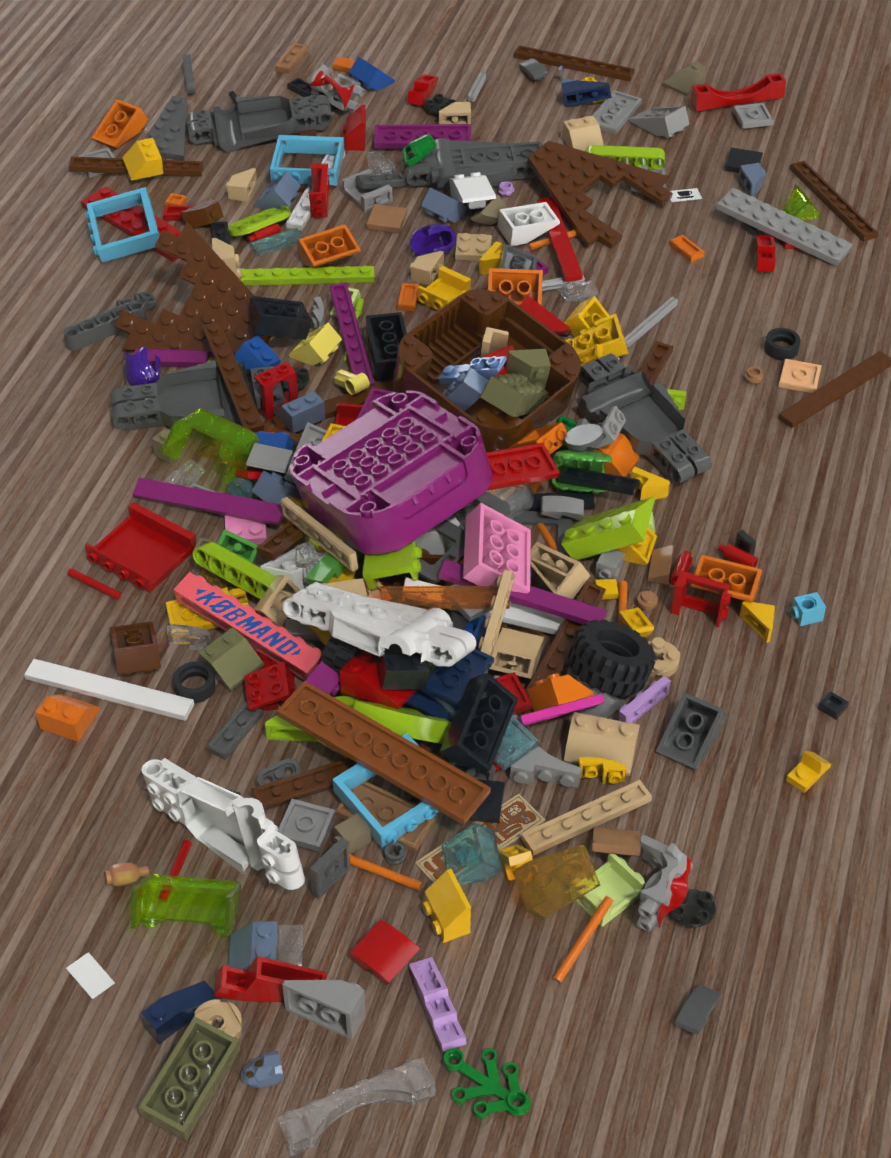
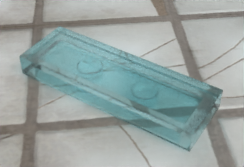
M296 227L250 242V247L257 256H262L298 244V240L304 238V236Z

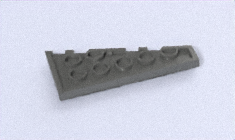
M172 96L144 138L154 139L162 158L185 161L187 98Z

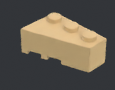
M536 542L530 550V565L554 594L573 599L590 577V574L581 562L539 542Z

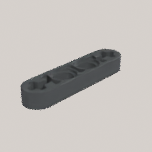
M183 55L187 94H195L191 55Z

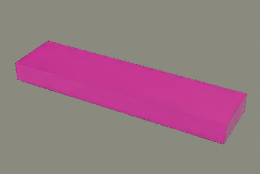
M602 694L525 714L514 719L516 727L519 728L596 707L604 702Z

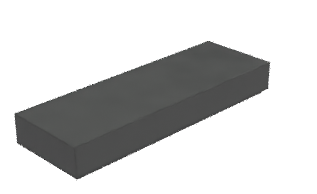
M401 173L356 176V182L362 189L381 188L388 184L391 187L407 186V181Z
M244 702L207 745V751L226 760L264 715L263 710L258 708L250 711L247 702Z

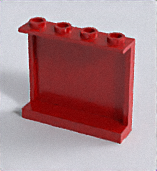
M132 502L128 506L129 516L94 547L88 543L85 544L86 557L91 563L98 564L106 571L118 575L122 580H127L137 588L150 593L193 553L197 544L196 535Z

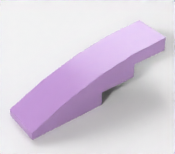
M430 957L410 963L409 968L442 1051L466 1045V1036L458 1022L457 1012L448 995V988L433 958Z

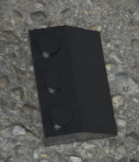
M258 296L250 297V325L254 334L258 336H274L276 338L285 337L294 340L307 339L312 320L303 302Z

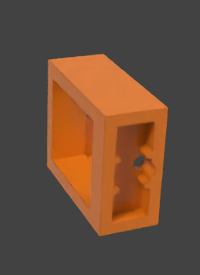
M562 422L534 428L522 439L510 446L509 449L543 443L548 453L552 454L565 444L567 430Z

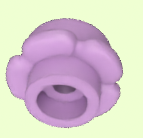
M506 181L500 183L498 192L504 197L510 196L514 192L513 184Z

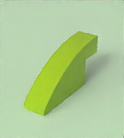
M354 696L334 697L351 708L353 707L354 700H359V698ZM278 715L265 723L267 739L320 743L318 739L278 717Z
M354 700L353 709L400 736L408 733L413 739L443 744L451 726V722L444 718L425 716L416 709L403 707L395 709L382 704Z

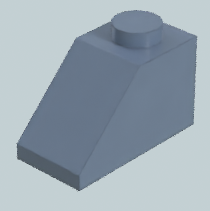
M759 163L741 165L738 180L747 194L754 197L763 186L766 172Z

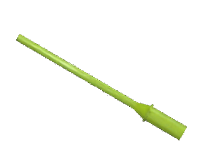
M362 298L357 299L354 310L357 320L362 315L364 304ZM346 351L343 362H347L348 356Z

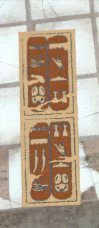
M517 794L502 804L500 823L476 821L415 863L433 883L448 869H452L458 880L495 855L496 850L507 847L519 839L521 833L538 826L545 819L520 794Z

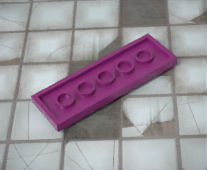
M471 124L375 125L374 146L375 149L381 150L403 149L411 141L427 133L434 140L446 138L450 141H472Z

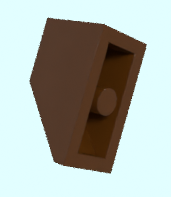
M210 199L180 212L184 225L187 222L192 227L208 225L223 218L219 201Z

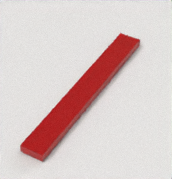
M553 198L537 199V203L547 202L560 220L559 225L547 232L565 282L582 280L583 274L557 204Z

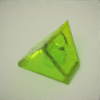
M795 184L784 211L801 220L820 218L821 213L816 205Z

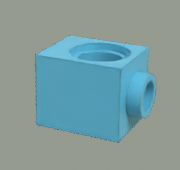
M818 592L794 597L793 605L790 608L791 616L793 619H796L799 626L823 621L826 606Z

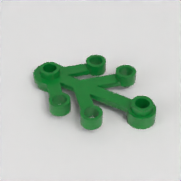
M451 1048L445 1052L444 1066L447 1070L451 1072L459 1071L480 1085L469 1088L456 1087L452 1092V1100L456 1105L465 1104L467 1099L495 1095L501 1100L489 1103L477 1101L474 1104L473 1114L477 1119H485L489 1113L507 1111L513 1116H523L529 1111L531 1101L529 1096L520 1090L517 1064L507 1062L503 1066V1076L509 1083L510 1091H508L500 1084L496 1064L497 1052L494 1049L487 1048L482 1052V1063L487 1068L488 1077L464 1062V1054L461 1050ZM492 1055L494 1058L487 1060L485 1056ZM456 1060L458 1064H450L449 1062ZM513 1069L515 1072L509 1074L506 1072V1070ZM458 1093H462L464 1097L457 1098L455 1095ZM520 1102L522 1106L517 1107L513 1103ZM483 1107L486 1111L480 1113L477 1109Z

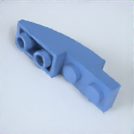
M505 356L477 357L471 361L470 365H449L443 369L438 379L441 384H451L457 380L462 372L466 373L472 368L487 380H490L491 376L497 375L507 359Z

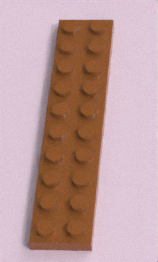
M306 681L277 710L278 717L462 825L466 824L491 792V787Z

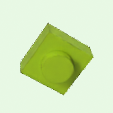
M668 389L667 392L678 409L684 410L687 391Z

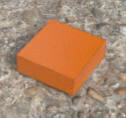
M171 193L165 201V206H184L187 202V196Z

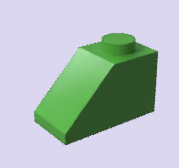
M224 529L217 544L253 564L257 556L258 545Z

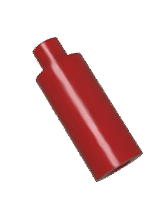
M276 222L254 231L250 236H247V240L249 243H259L281 233L280 226Z
M721 543L718 547V551L723 553V557L734 563L754 568L758 564V557L731 544L726 546Z
M684 551L677 559L670 578V582L674 586L681 571L689 573L693 562L690 551Z

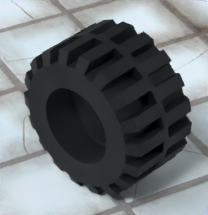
M331 636L324 648L321 661L340 674V670L362 649Z

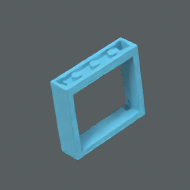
M279 135L270 167L271 183L285 172H288L299 184L312 185L311 169L280 167L284 153L336 155L334 168L329 169V173L332 174L329 175L330 185L337 186L345 152L344 137Z
M146 187L87 204L88 211L85 213L88 222H91L88 223L90 232L93 233L91 235L93 245H96L93 249L95 255H99L102 263L155 247L160 235ZM143 204L150 232L102 245L96 217Z
M406 733V734H404V735L402 736V737H404L405 739L411 741L412 743L418 745V744L410 737V735H409L408 733ZM356 764L332 779L334 793L353 815L358 813L371 828V836L381 848L390 842L395 843L400 836L407 832H412L419 824L425 820L432 819L439 812L427 803L422 802L382 827L351 791L375 776L374 772L360 764Z

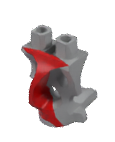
M322 64L312 76L310 83L311 94L318 95L319 92L324 93L328 97L329 103L343 111H355L360 105L354 101L355 96L363 97L366 91L360 86L361 83L336 72L334 79L332 74L329 73V68ZM343 79L346 82V84H340L339 80ZM329 84L333 86L332 90H327ZM335 95L339 97V101L333 99Z
M643 834L641 837L642 858L660 869L659 872L652 875L645 884L644 889L641 890L640 906L638 908L639 919L637 926L650 932L654 925L660 928L666 914L678 908L684 902L689 889L688 875L693 869V864L677 848L676 844L671 843L670 846H667Z

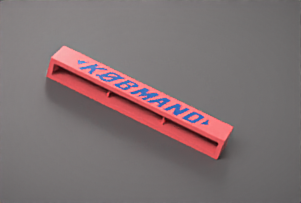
M189 572L174 588L178 602L224 631H228L233 627L246 638L253 649L275 661V663L284 661L291 672L302 680L306 681L321 663L323 653L320 649L310 647L301 637H294L289 634L286 628L283 626L278 627L268 617L257 614L252 607L244 606L232 595H226L218 586H212L207 583L202 576H196Z

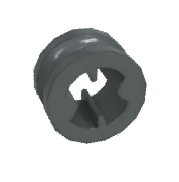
M390 842L385 847V860L388 864L397 866L404 862L406 854L402 843ZM393 851H396V853L399 852V855H398V856H394V854L391 855V852H393Z

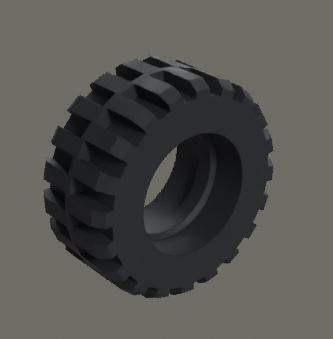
M592 620L582 625L568 653L570 668H572L575 675L579 676L583 683L586 682L589 684V687L596 688L602 693H610L612 696L621 695L625 697L641 691L656 663L653 647L651 644H648V640L645 637H641L640 633L629 629L626 625L622 626L618 622H608L607 620Z

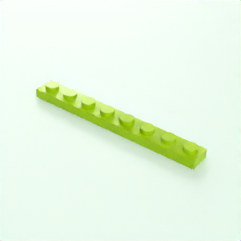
M374 266L241 269L242 279H240L245 286L375 282Z

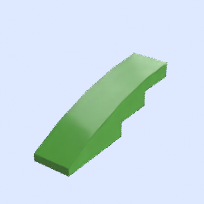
M347 544L350 548H352V549L356 552L357 561H358V560L360 559V557L362 556L363 552L357 551L356 549H354L353 547H351L349 544ZM327 553L314 566L305 579L310 585L315 582L321 584L328 583L332 577L339 578L346 567L331 554Z

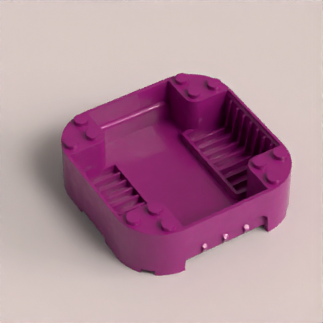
M406 391V394H396V392L375 399L372 401L374 409L316 446L307 442L292 457L294 462L293 465H290V471L307 513L351 547L364 554L400 551L404 546L479 496L485 494L492 481V469L479 428L464 417L453 415L440 407L436 400L417 391Z

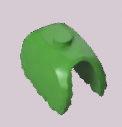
M569 449L558 451L554 455V463H556L559 472L567 466L605 473V462H612L611 455L590 450L573 451ZM558 478L552 479L553 485L557 489L564 491L570 490L580 493L607 491L558 482Z

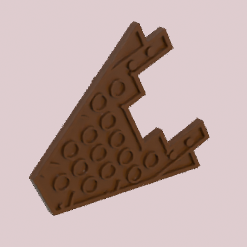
M187 222L179 237L162 230L155 244L157 249L186 261L179 277L195 285L180 316L163 309L156 323L153 324L122 310L114 325L116 328L130 334L123 347L125 351H135V349H141V347L145 346L147 349L208 351V354H212L202 325L218 321L221 322L234 354L244 342L257 336L250 325V297L254 296L253 293ZM265 335L259 337L268 345L272 336Z

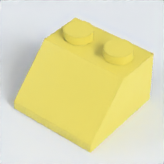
M326 323L309 333L307 339H303L289 353V357L311 366L317 363L323 364L329 359L328 354L338 349L339 346L337 344L342 338L329 323Z

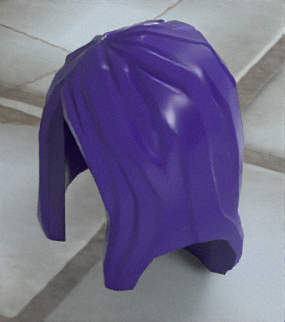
M427 225L412 234L410 247L416 256L443 251L445 255L455 246L456 235L447 225Z
M141 347L140 351L133 355H130L128 352L124 354L126 377L130 386L156 383L160 379V358L155 355V366L153 368L147 358V347Z

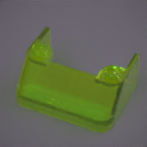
M203 408L196 409L176 421L160 453L177 461L193 429L222 442L219 456L222 460L228 462L220 481L237 489L241 478L236 476V469L247 468L246 463L254 443H259L258 435Z
M168 875L146 876L133 889L131 928L136 929L140 923H143L145 927H157L158 923L169 920L211 924L215 932L224 933V936H229L236 924L241 896V883L228 880ZM163 890H168L166 899L159 898Z

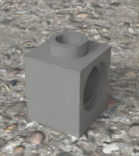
M614 549L602 553L596 564L595 577L617 579L624 565L625 552Z

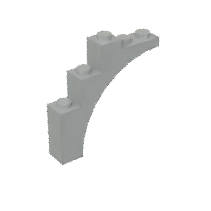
M517 714L512 715L498 750L499 755L513 758L510 780L532 785L534 778L545 782L549 781L566 787L578 788L582 768L565 763L545 752L525 733L523 727H516L514 719L518 717Z

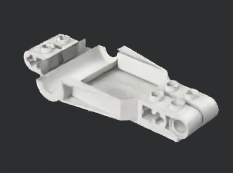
M318 582L293 594L283 603V611L287 617L297 620L304 625L316 626L320 630H329L332 637L379 657L385 654L383 653L385 648L389 649L391 644H398L403 654L411 656L415 652L422 653L421 663L426 660L433 662L436 666L450 667L472 652L476 647L475 637L467 631L454 628L449 615L440 608L426 610L381 599L364 597Z
M166 758L162 761L153 759L142 766V774L154 808L159 812L163 811L168 814L173 821H179L184 824L196 839L243 874L248 865L251 864V867L257 871L265 868V875L269 880V884L277 883L288 890L298 889L303 885L305 876L296 843L277 832L278 827L266 818L263 805L259 800L244 798L207 780L195 777Z

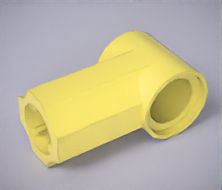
M341 369L336 372L334 377L335 384L346 388L350 395H355L370 386L369 379L364 373L355 375Z

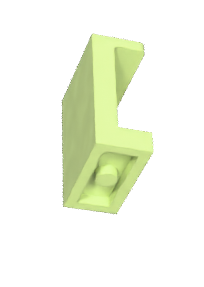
M610 853L608 861L583 881L577 877L570 882L569 896L591 917L604 897H610L614 902L599 923L603 927L641 897V890L645 887V881L638 872H634L627 865L622 857Z

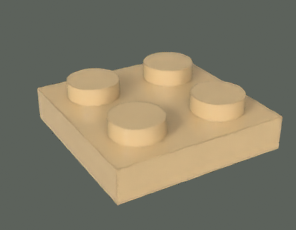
M458 233L455 260L479 261L491 247L492 235Z

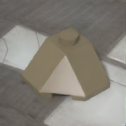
M496 195V199L486 201L485 208H475L468 216L472 221L493 225L498 223L499 210L508 207L499 195Z

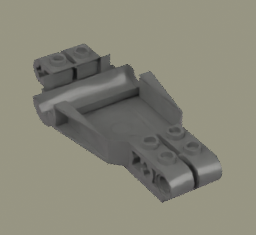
M311 95L308 97H295L293 99H287L282 96L236 97L237 104L230 105L228 110H221L218 106L213 107L214 112L199 110L191 112L187 116L188 134L191 142L196 144L214 142L215 146L220 145L227 152L237 151L241 147L278 139L279 135L300 133V131L324 130L326 126L333 122L329 99L325 95Z
M439 138L434 140L437 147L422 161L420 160L413 166L408 167L403 160L406 181L411 186L431 185L432 187V183H436L437 188L444 187L447 182H450L449 179L454 178V175L464 174V177L471 176L470 173L480 172L481 175H486L491 187H496L500 183L510 182L512 179L538 178L527 160L529 155L544 144H541V141L502 144L500 142L450 141L446 138ZM409 153L410 159L415 156L414 153Z
M612 353L581 366L579 378L588 388L586 395L582 397V406L586 414L591 419L596 420L597 423L605 421L611 408L617 406L626 419L620 433L628 438L635 453L646 455L672 484H680L711 469L710 457L684 430L685 418L662 382L650 385L647 375L643 371L634 373L631 371L632 365L625 367Z
M215 360L164 374L156 383L116 388L110 393L113 424L116 428L124 429L125 431L164 425L172 429H243L218 366L216 367ZM238 363L256 408H263L261 385L254 379V376L274 367L245 369L244 363ZM281 382L277 383L273 389L274 407L284 402Z

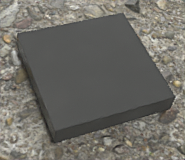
M343 837L310 867L312 895L317 899L322 897L350 870L349 841Z

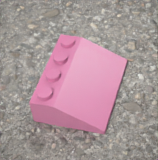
M480 503L466 516L463 578L480 587L499 589L497 587L498 577L503 575L504 570L512 571L515 575L511 591L529 593L531 530Z

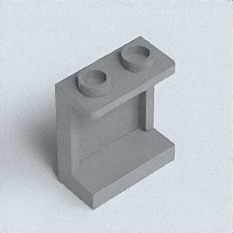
M370 169L342 180L343 194L364 213L371 211L374 204L385 205L393 202L392 187L389 184L374 189H362L358 185L356 176L371 175L372 170Z
M617 406L611 408L604 422L596 424L603 431V441L595 448H591V446L586 447V450L593 451L615 442L626 421L624 414ZM586 418L580 419L575 427L589 424Z

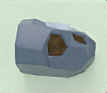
M278 1051L263 1053L260 1057L253 1058L244 1066L241 1072L242 1082L250 1087L264 1088L283 1081V1071Z

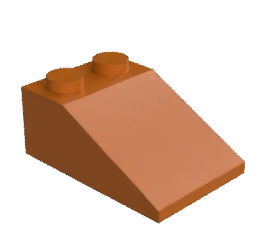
M116 99L91 138L117 149L140 133L149 118L140 107Z

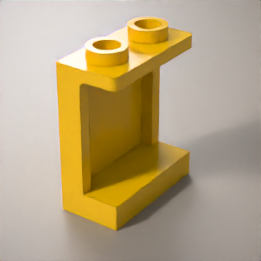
M441 266L438 269V278L427 288L422 286L417 288V301L438 311L457 296L471 290V278Z

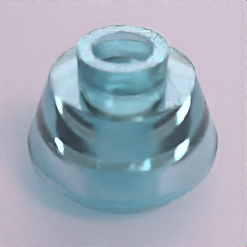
M234 478L228 483L227 491L229 495L251 499L253 484L249 479Z

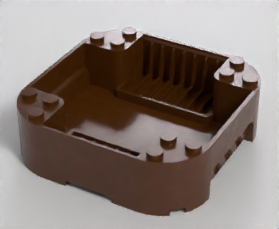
M469 290L457 296L402 338L393 373V388L397 393L406 394V391L424 393L436 400L443 409L457 417L462 416L474 423L480 430L487 453L509 449L510 446L518 442L534 428L544 426L547 422L553 421L564 412L570 403L580 373L581 363L577 352L569 343L502 293L489 290ZM487 327L509 332L507 347L512 345L515 350L546 349L551 367L545 390L549 393L544 402L527 415L512 417L481 397L466 411H463L442 394L450 386V384H441L438 379L443 369L449 365H470L474 358H481L482 341Z

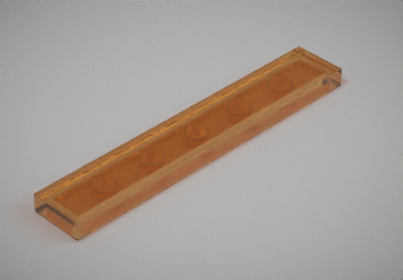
M380 586V599L423 609H493L491 608V601L494 595L497 596L499 588L497 586ZM510 597L506 609L510 608Z

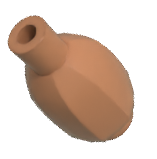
M133 863L112 865L109 870L104 871L106 885L111 884L114 887H123L134 884L140 877L149 876L148 866L138 868Z

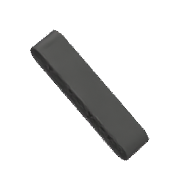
M132 300L65 328L63 333L67 349L71 351L79 350L122 332V330L114 326L122 310L146 320L144 302L142 300Z

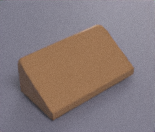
M673 545L652 551L648 582L668 584Z

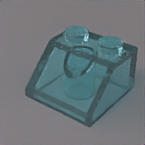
M474 822L441 845L447 870L452 869L460 885L485 882L503 870L494 830Z

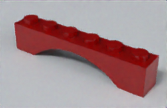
M781 73L769 74L746 88L734 91L718 90L708 84L692 86L690 103L695 111H704L771 99L776 100L784 98L786 80Z

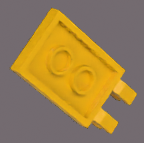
M227 587L221 589L226 595H232L237 598L244 606H249L246 592L241 588L232 589L229 592ZM177 600L166 602L173 638L218 628V626Z

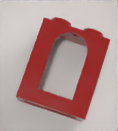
M311 163L313 192H309L311 217H328L330 194L328 164Z
M287 362L254 376V379L261 385L263 408L257 410L267 421L276 416L273 413V409L298 398L297 372ZM287 381L288 391L283 393L284 402L274 407L273 389L277 383Z
M681 571L674 587L671 613L679 615L684 606L717 616L716 627H720L722 620L726 621L729 613V608H726V606H729L732 594H729L730 585ZM691 583L715 590L722 595L721 601L715 603L687 595V584Z

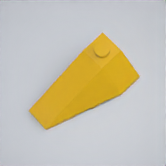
M617 314L599 319L594 322L593 327L588 330H581L579 332L580 335L565 340L575 349L578 356L597 343L602 347V357L610 353L616 357L629 354Z

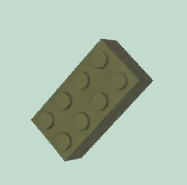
M518 372V374L491 376L481 398L510 416L516 417L533 412L536 407H539L544 402L549 392L544 390L545 387L540 383H532L528 380V376Z
M194 1016L138 1107L141 1117L187 1141L241 1050L239 1040Z

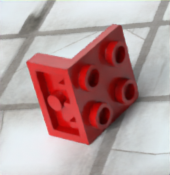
M284 661L244 676L247 704L250 711L278 701L284 704L296 691L294 675Z

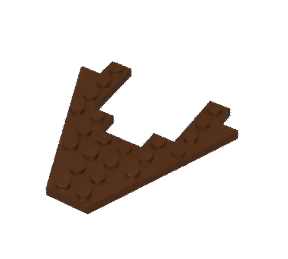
M552 141L546 142L528 156V164L587 248L599 240L611 249L622 240L623 236L586 211L592 205L593 200L583 194V192L598 180L611 188L623 180L660 206L669 201L673 195L672 192L663 187L668 182L669 177L667 175Z

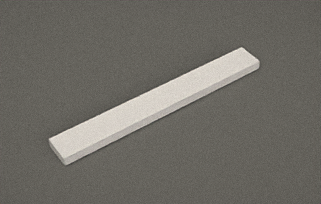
M326 154L321 164H328V168L333 169L336 155ZM312 185L307 186L287 220L286 228L300 231L304 229L311 217L309 192H313Z
M410 578L405 579L402 598L458 611L443 596V590L448 587L418 580L413 581ZM508 602L502 622L557 635L565 618ZM492 610L483 615H486V617L491 616Z
M33 659L24 674L26 680L186 721L194 706L193 699Z

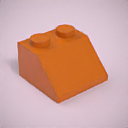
M622 433L618 434L615 442L593 450L611 455L612 462H605L604 467L605 473L628 477L640 459V454L633 451L630 441Z
M559 673L534 682V687L527 689L534 712L594 696L590 689L570 675L560 677Z
M63 694L50 695L39 706L36 716L40 729L79 742L99 713L100 707Z

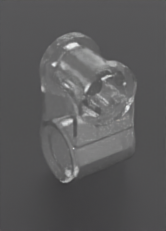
M376 150L368 152L367 169L372 170V174L395 173L394 163L382 155L381 152Z

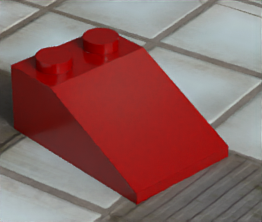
M363 649L340 670L341 693L395 709H399L418 690H382L376 655Z

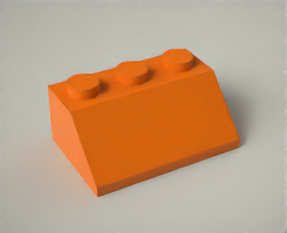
M346 224L298 240L297 253L304 265L316 267L361 252Z
M489 268L488 290L502 293L518 306L528 295L541 305L543 270Z
M701 554L694 575L729 584V594H732L733 598L754 602L760 585L762 569ZM691 584V587L720 594L715 590Z

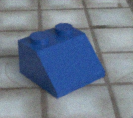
M359 56L349 71L354 76L352 79L359 83L364 82L363 86L369 90L373 88L378 91L395 82L393 78Z
M258 335L244 342L234 354L237 363H244L245 369L268 366L276 367L281 362V359Z

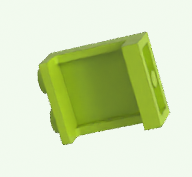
M414 540L397 552L365 554L363 577L368 589H377L378 578L410 573L413 581L418 580V572H421L419 561L422 558L421 546H417Z

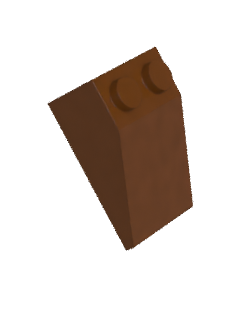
M152 621L110 627L117 674L132 675L138 671L153 672L161 668L158 642Z

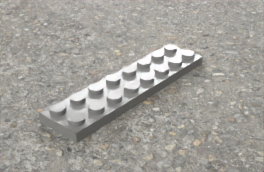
M732 188L716 206L717 210L835 266L839 265L853 246V244L845 239L836 237L830 232L804 222L800 218L787 214L785 211L764 203L753 196H749L738 189Z

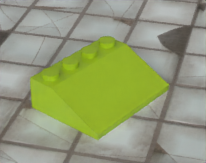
M650 497L585 517L565 531L561 545L571 558L580 560L642 542L646 536L655 498Z

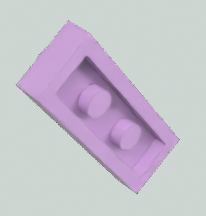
M663 676L660 680L654 681L646 691L638 693L632 702L620 708L618 721L633 723L669 695L671 680Z

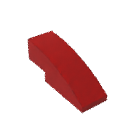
M424 74L416 79L414 87L408 91L407 103L423 106L433 93L439 77Z
M756 234V271L774 272L776 246L774 236Z

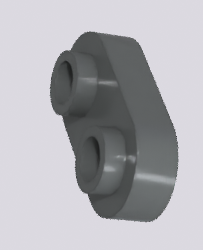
M284 759L266 767L257 776V786L266 784L264 782L265 779H270L273 782L299 774L300 765L294 759ZM290 770L292 774L286 775L284 771Z

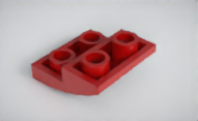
M380 919L349 952V955L365 971L369 968L381 981L388 985L420 948L395 927Z

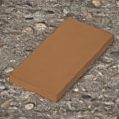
M366 781L351 790L382 827L417 806ZM343 802L335 810L336 816L344 820L353 816ZM438 814L432 819L425 820L419 824L412 832H407L400 836L396 842L402 843L406 849L416 853L437 822Z

